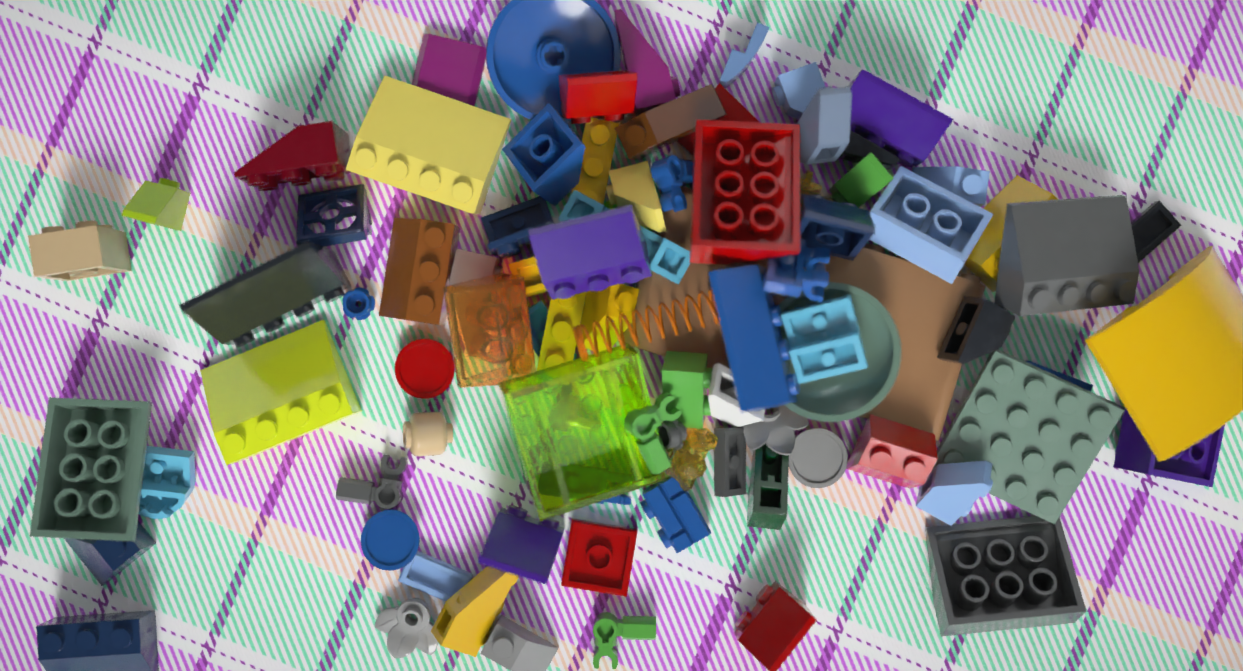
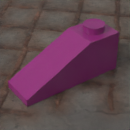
M621 9L615 10V24L625 69L636 72L638 77L634 105L636 116L675 100V97H679V83L676 76L671 77L669 67Z

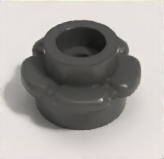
M664 420L662 425L656 428V432L666 450L671 448L679 450L682 448V441H685L687 437L686 428L682 422Z

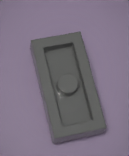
M744 427L714 428V496L729 497L746 494V442L743 434Z

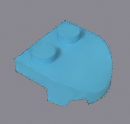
M147 446L138 514L152 519L168 518L185 504L194 490V451Z

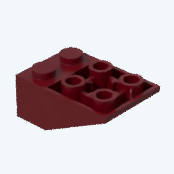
M333 121L297 126L236 170L234 176L247 183L248 186L258 187V191L279 189L278 184L290 182L291 186L312 184L311 179L323 177L324 181L345 179L344 174L353 173L346 170L351 154L348 133Z

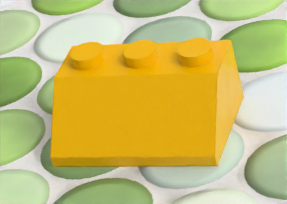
M1018 175L983 208L992 213L993 216L964 263L975 276L981 278L980 281L991 292H996L1007 203L1058 200L1054 194Z

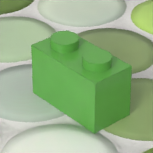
M667 351L662 368V393L668 392L675 399L667 403L666 412L675 407L682 413L676 420L682 422L685 428L703 429L705 416H711L707 388H710L713 368L707 367L708 354Z

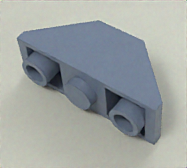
M829 86L817 90L797 122V124H800L801 163L808 165L836 161L848 145L852 97L850 87L834 88Z

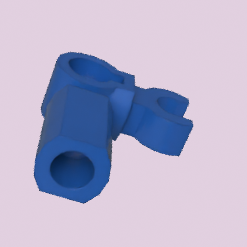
M670 155L652 163V177L657 183L658 190L662 192L660 205L663 212L670 210L678 212L687 209V201L680 186L683 183H692L693 160L679 159L675 155Z

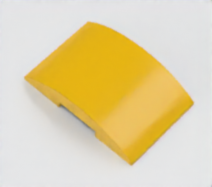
M1213 246L1207 247L1168 277V282L1139 304L1126 308L1084 340L1158 461H1164L1192 446L1243 411V295Z

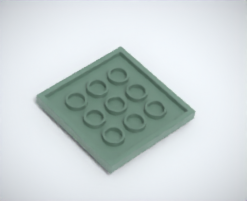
M997 349L990 353L937 448L938 459L933 468L938 464L988 461L992 463L990 479L993 480L989 494L1055 524L1125 410L1117 403Z

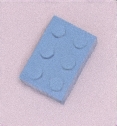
M901 166L894 175V179L888 184L870 211L875 231L869 240L952 284L993 214Z

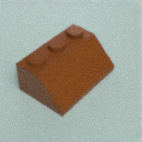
M394 218L379 316L445 326L451 292L449 280L460 234V228L457 225L426 219Z

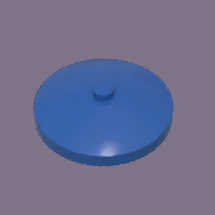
M511 0L501 9L490 28L486 44V64L491 82L502 100L518 114L532 120L548 103H551L562 116L559 75L619 71L621 47L618 33L611 18L595 0ZM562 116L566 123L571 122V118L566 119Z

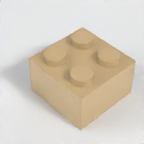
M81 221L75 223L76 228L64 230L63 226H49L41 228V234L28 235L34 277L72 281L132 271L126 232L115 230L112 225H98L97 221Z

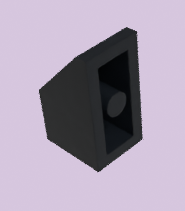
M964 296L937 358L942 361L965 364L1002 348L1016 316L987 298Z

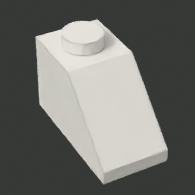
M720 363L714 364L708 394L711 416L735 428L764 421L765 409L740 412L731 369Z

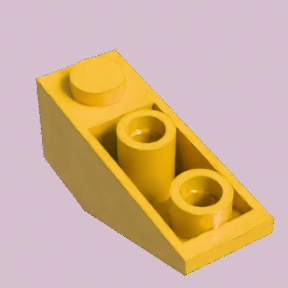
M490 566L485 567L445 602L431 630L438 643L443 647L476 657L480 647L488 639L489 630L496 616L503 610L504 600L511 586L517 582L519 576Z

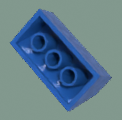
M751 265L708 272L740 412L760 411L797 402L796 394L800 393V387L796 374H791L788 360L791 359L789 354L790 345L787 339L782 338L780 326L784 325L781 317L782 311L779 305L774 304L772 292L764 291L766 268L760 265Z

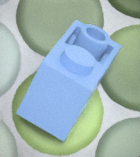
M988 461L938 464L930 472L925 484L919 486L916 507L952 526L960 516L966 517L969 514L974 502L979 497L984 498L991 490L993 480L990 479L992 463Z

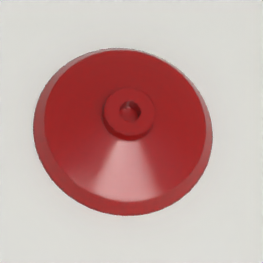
M418 339L408 343L399 352L395 361V376L398 384L407 394L416 398L429 399L442 394L449 387L454 377L455 366L451 353L444 345L432 339Z

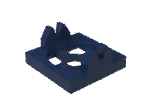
M364 184L298 195L297 246L309 241L326 247L367 240V235H372L370 227L372 220L367 206V191ZM337 202H346L353 205L343 207L340 203ZM328 210H339V214L334 218H322L323 214ZM356 216V219L348 228L337 230V224L344 218ZM320 222L325 226V232L315 233L313 223Z

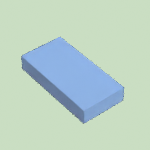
M417 551L413 560L403 567L398 581L443 601H447L467 584L474 574Z

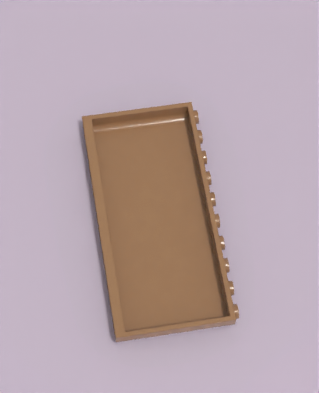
M680 186L687 201V209L678 212L673 210L662 211L666 231L659 233L653 230L652 232L690 251L692 189ZM868 243L865 244L853 261L830 255L829 263H823L826 264L825 272H829V282L852 285L875 297L891 314L901 338L902 361L894 386L879 405L859 417L868 419L869 415L872 414L933 433L936 440L939 441L962 364L942 361L937 356L964 296L983 298L986 286L980 284V277L967 273H961L960 277L957 276L954 282L950 284L901 256L896 255V257L884 254V248ZM768 258L725 265L690 263L679 285L651 270V277L643 278L636 283L635 288L639 289L635 309L640 312L645 324V309L648 305L653 308L658 319L660 302L665 303L672 314L671 304L672 300L676 298L685 310L686 295L692 296L697 305L700 291L705 292L709 297L708 291L710 288L712 289L708 272L751 265H760L766 268ZM772 292L774 304L779 305L789 295ZM701 294V309L705 324L704 329L701 326L692 301L688 298L691 332H689L681 309L675 301L678 336L675 335L663 305L662 320L665 340L661 337L650 309L648 310L652 343H649L636 313L635 321L639 346H635L629 328L623 333L625 345L664 357L667 351L708 354L707 367L713 368L714 364L720 363L730 369L721 325L715 324L711 309L703 294Z

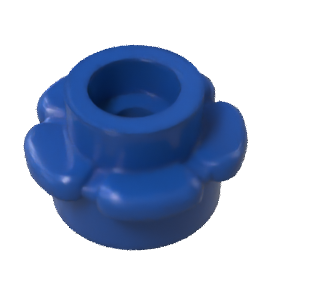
M357 287L353 291H347L343 296V311L349 318L355 317L357 320H364L370 316V312L375 308V299L369 295V291L365 288ZM357 301H361L362 305L360 307L356 306Z

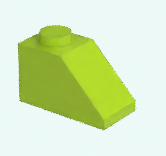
M159 178L158 183L145 181L123 208L121 216L181 231L191 193L179 189L180 183L173 180Z

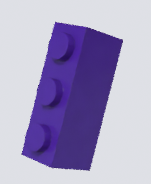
M861 69L848 85L852 92L850 130L896 155L899 159L898 162L902 165L911 167L912 165L918 166L924 162L953 121V118L864 69Z
M632 205L529 230V237L542 283L552 300L557 298L567 299L575 294L591 290L601 291L608 286L621 283H636L643 278L652 276L647 243Z

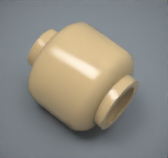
M440 412L413 413L409 421L403 422L404 448H409L414 456L441 455L445 452L447 443L453 442L452 423H446L444 415Z

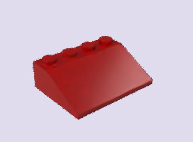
M696 119L693 142L689 263L725 265L799 254L800 124Z

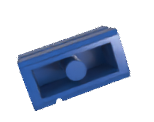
M677 472L670 474L642 491L645 499L640 504L648 518L656 517L662 527L657 533L666 549L673 546L675 552L679 553L712 533Z

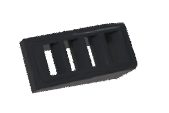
M851 130L849 143L839 156V159L859 163L872 152L888 171L899 161L896 155Z

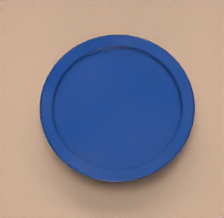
M384 510L376 513L366 522L361 533V548L364 556L373 566L381 570L393 571L405 567L413 560L419 548L420 537L415 522L407 514L398 510Z

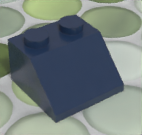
M802 194L800 197V239L806 240V247L831 249V256L853 261L875 231V225L869 210L858 208V206L852 203H837L825 200L820 195Z

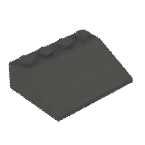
M1112 195L1007 203L995 304L1018 316L1134 304L1139 266L1126 196Z
M1038 516L953 524L952 526L926 527L933 603L941 637L1075 623L1087 612L1060 517L1055 524Z

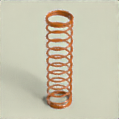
M709 289V297L705 292L700 291L698 294V305L692 296L686 295L685 310L680 301L674 298L671 304L672 314L667 305L660 302L658 307L659 319L653 308L648 305L645 309L646 324L640 312L634 309L632 312L633 329L626 315L620 313V334L614 321L608 316L605 322L607 339L598 321L594 320L592 323L594 344L588 330L582 323L580 326H573V333L581 361H588L582 328L596 358L599 357L596 326L599 329L608 353L612 354L609 321L622 350L625 351L622 317L629 328L635 346L638 347L639 341L635 313L641 321L649 343H652L648 316L649 309L657 323L662 339L665 340L662 305L669 316L675 335L678 336L675 301L681 309L689 332L692 331L688 312V298L692 301L701 326L704 329L701 294H703L711 309L715 324H720L713 290Z

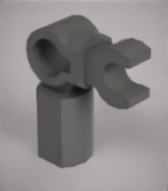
M383 455L380 464L381 469L384 471V478H380L379 487H375V483L371 481L340 477L337 484L336 499L368 505L375 501L379 507L384 509L398 506L402 500L401 488L403 483L399 479L400 475L407 468V458L401 457L399 467L392 469L389 466L390 455Z

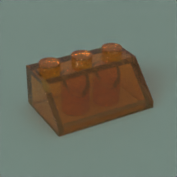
M498 273L443 287L458 387L507 385L537 376L524 276Z

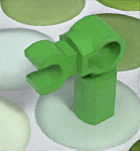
M668 392L660 394L652 406L647 405L642 409L631 410L624 419L625 429L638 438L636 444L652 474H660L672 465L666 449L655 430L662 425L661 422L664 420L673 421L682 414L675 407L666 412L667 403L675 399Z
M603 612L597 615L593 626L594 644L598 647L593 655L594 668L599 669V662L602 656L610 657L612 669L617 668L618 653L613 648L617 645V636H622V640H656V616H623V619H617L610 612Z

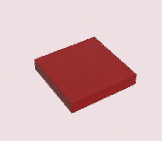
M572 518L561 586L627 597L638 529Z

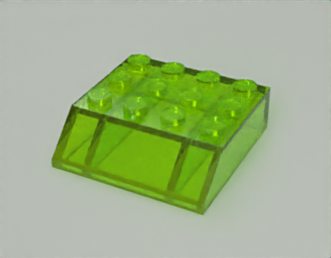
M628 343L625 344V351L619 345L612 348V354H609L607 350L599 352L598 358L594 354L588 355V361L585 360L583 362L581 358L498 383L524 478L540 521L669 479L667 469L660 474H652L636 444L638 438L629 433L624 426V419L631 410L642 409L647 405L652 406L639 353Z

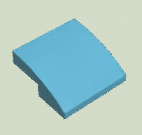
M851 294L781 313L790 344L789 354L798 384L868 368Z

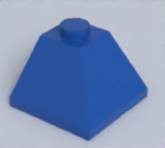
M548 103L502 150L532 191L553 206H556L579 183L585 145L554 106Z

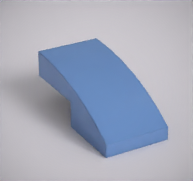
M757 22L746 52L742 53L732 49L719 81L725 89L734 83L749 67L760 50L770 27Z

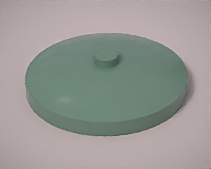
M828 282L827 287H823L824 297L822 301L851 294L868 368L799 384L800 393L796 394L797 402L786 404L785 406L798 415L811 420L839 422L864 415L885 399L894 386L900 371L902 344L894 319L884 305L875 297L852 285ZM801 290L799 297L788 296L779 306L783 312L818 302L806 297L804 291ZM782 325L780 326L782 338L788 340L785 327ZM790 359L788 360L790 372L792 374L795 373L792 364V360Z

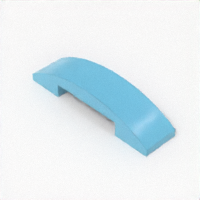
M573 190L558 220L563 222L610 209ZM640 226L647 243L651 270L679 285L690 265V251Z

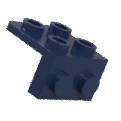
M540 196L481 217L490 242L487 244L488 250L494 256H502V259L520 254V247L531 244L529 237L530 229L554 224L547 202Z

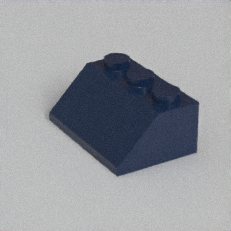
M155 610L60 616L36 626L38 661L46 671H159Z

